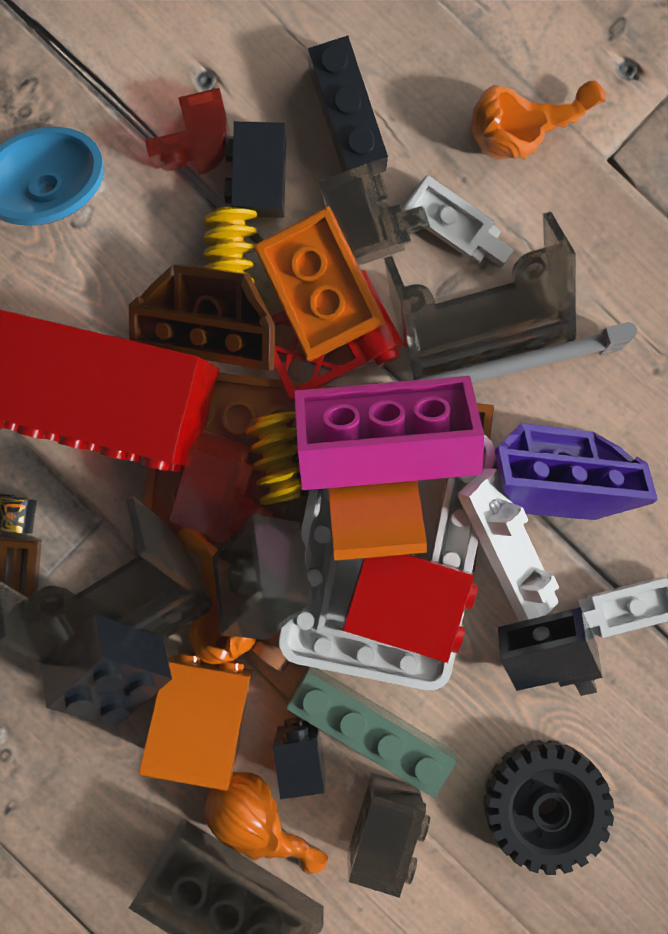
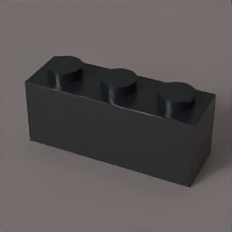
M347 35L308 48L309 71L346 183L349 184L386 172L388 154L349 36Z

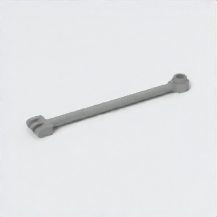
M626 322L606 327L598 335L416 380L470 376L472 383L595 352H599L601 356L621 351L636 336L637 328L633 323Z

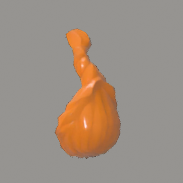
M588 81L578 88L572 104H539L526 100L510 88L493 85L481 94L479 101L473 108L471 125L473 138L478 143L481 151L487 156L497 160L508 158L525 160L529 154L535 153L537 147L543 141L545 132L554 130L557 126L565 128L569 123H577L579 118L585 115L588 110L600 103L606 102V92L598 82Z
M193 523L186 524L179 530L177 536L187 549L195 551L201 556L205 581L204 593L193 613L189 629L192 649L196 656L206 663L214 665L234 661L241 654L252 648L259 631V621L251 590L245 587L239 577L230 574L224 557L219 554V549L205 538L197 525Z
M233 772L227 791L210 788L204 809L205 821L208 828L223 845L253 860L263 856L269 859L275 857L298 858L301 870L308 875L325 869L328 861L327 853L311 847L302 837L286 834L281 830L277 803L271 796L269 784L264 782L261 776L248 772Z

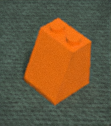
M178 651L177 656L171 655L168 658L172 680L158 691L139 775L227 791L236 766L253 670L244 668V662L239 660L213 665L203 662L196 656L195 652Z

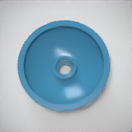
M43 127L29 130L0 145V220L16 225L37 226L57 222L80 210L94 196L103 180L104 161L97 144L86 134L65 127Z

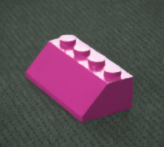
M470 376L295 391L297 446L302 490L482 475L484 432Z

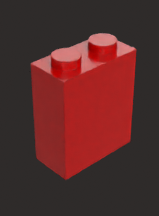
M413 554L363 558L343 622V631L448 663L451 652L458 653L463 642L465 628L459 625L464 609L471 610L477 596L478 585L473 583L475 575L469 571Z

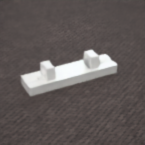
M484 468L482 475H477L457 495L519 622L545 616L559 603L554 593L559 586L554 575L544 571L523 524L527 523L528 518L523 507L513 504L502 490L499 471L497 469Z

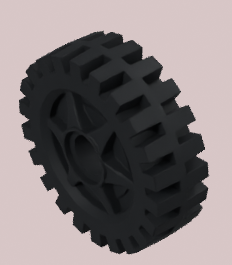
M541 740L532 741V745L529 746L523 743L515 747L516 752L512 754L507 752L501 757L503 762L500 765L495 764L491 771L492 778L491 780L487 779L485 786V816L495 841L506 856H510L514 863L520 867L525 865L529 871L538 873L540 869L546 875H556V870L561 869L566 874L573 872L572 865L576 863L582 868L589 863L586 858L587 856L592 854L596 857L602 851L599 844L601 841L607 843L610 836L607 828L608 826H613L614 816L611 809L614 808V802L609 794L611 790L598 768L585 755L567 744L562 745L558 741L551 740L548 743H544ZM550 798L557 800V805L552 812L548 814L538 812L539 806L544 800Z

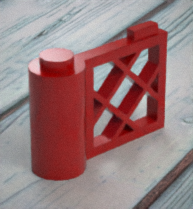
M361 270L386 324L344 344L348 346L354 359L341 366L323 361L325 354L318 359L308 361L304 354L295 352L298 345L296 335L290 350L275 345L274 368L291 402L295 400V391L320 389L323 388L322 386L367 364L376 363L378 368H381L400 358L401 355L398 351L404 346V343L365 270ZM284 310L271 316L275 327L280 324L291 327ZM278 354L287 356L284 366ZM292 359L315 365L311 380L294 388L288 376ZM321 368L330 370L318 377Z

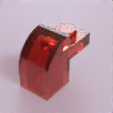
M220 88L178 97L186 130L145 140L148 156L155 169L162 168L165 171L178 170L185 167L187 161L194 160L199 175H202L220 164L226 155V137L231 136Z

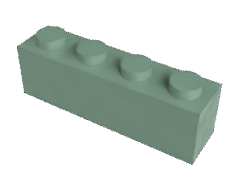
M307 667L288 699L287 710L434 799L457 762L451 748L318 668Z

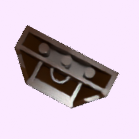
M173 264L141 296L136 297L129 304V340L198 356L204 360L265 371L274 370L275 324L249 273Z

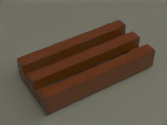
M0 537V622L30 625L35 623L42 540ZM8 547L14 548L9 611L8 613H2ZM24 549H28L22 615L19 614Z

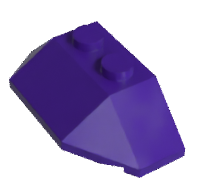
M520 423L494 450L502 490L513 504L523 507L525 514L597 520L647 506L658 500L648 463L639 457L633 459L620 446L592 431Z

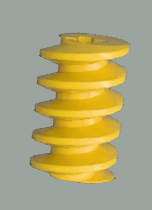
M220 207L212 210L211 213L204 217V225L211 229L203 235L204 242L211 246L203 251L204 259L210 262V264L204 267L244 272L256 267V262L245 259L246 253L255 251L254 244L245 242V237L257 234V229L245 225V221L256 218V211L239 207ZM251 278L253 283L256 284V279Z
M283 412L252 419L250 421L256 422V424L245 430L247 437L259 439L258 442L249 447V452L251 454L263 455L262 459L252 464L253 470L266 472L267 474L256 481L257 487L270 489L269 493L259 498L260 504L268 505L308 496L300 492L302 491L301 478L297 477V474L300 473L299 461H294L293 458L298 455V446L290 443V440L297 436V428L287 427L286 424L296 418V412Z

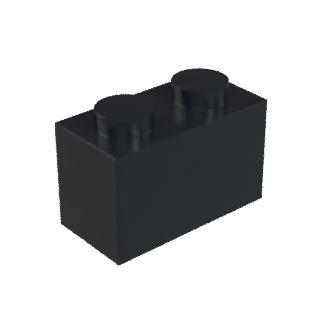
M234 121L233 136H226L225 145L226 162H233L232 178H225V203H232V207L254 210L257 212V217L284 218L287 138L285 123Z
M300 717L284 720V726H277L273 743L280 800L325 793V765L320 729Z

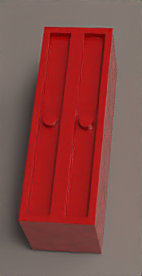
M0 309V429L17 431L18 434L33 438L56 441L58 444L77 449L100 452L101 455L121 460L140 462L141 456H144L142 465L164 471L170 470L180 473L182 465L195 467L220 368L198 356Z

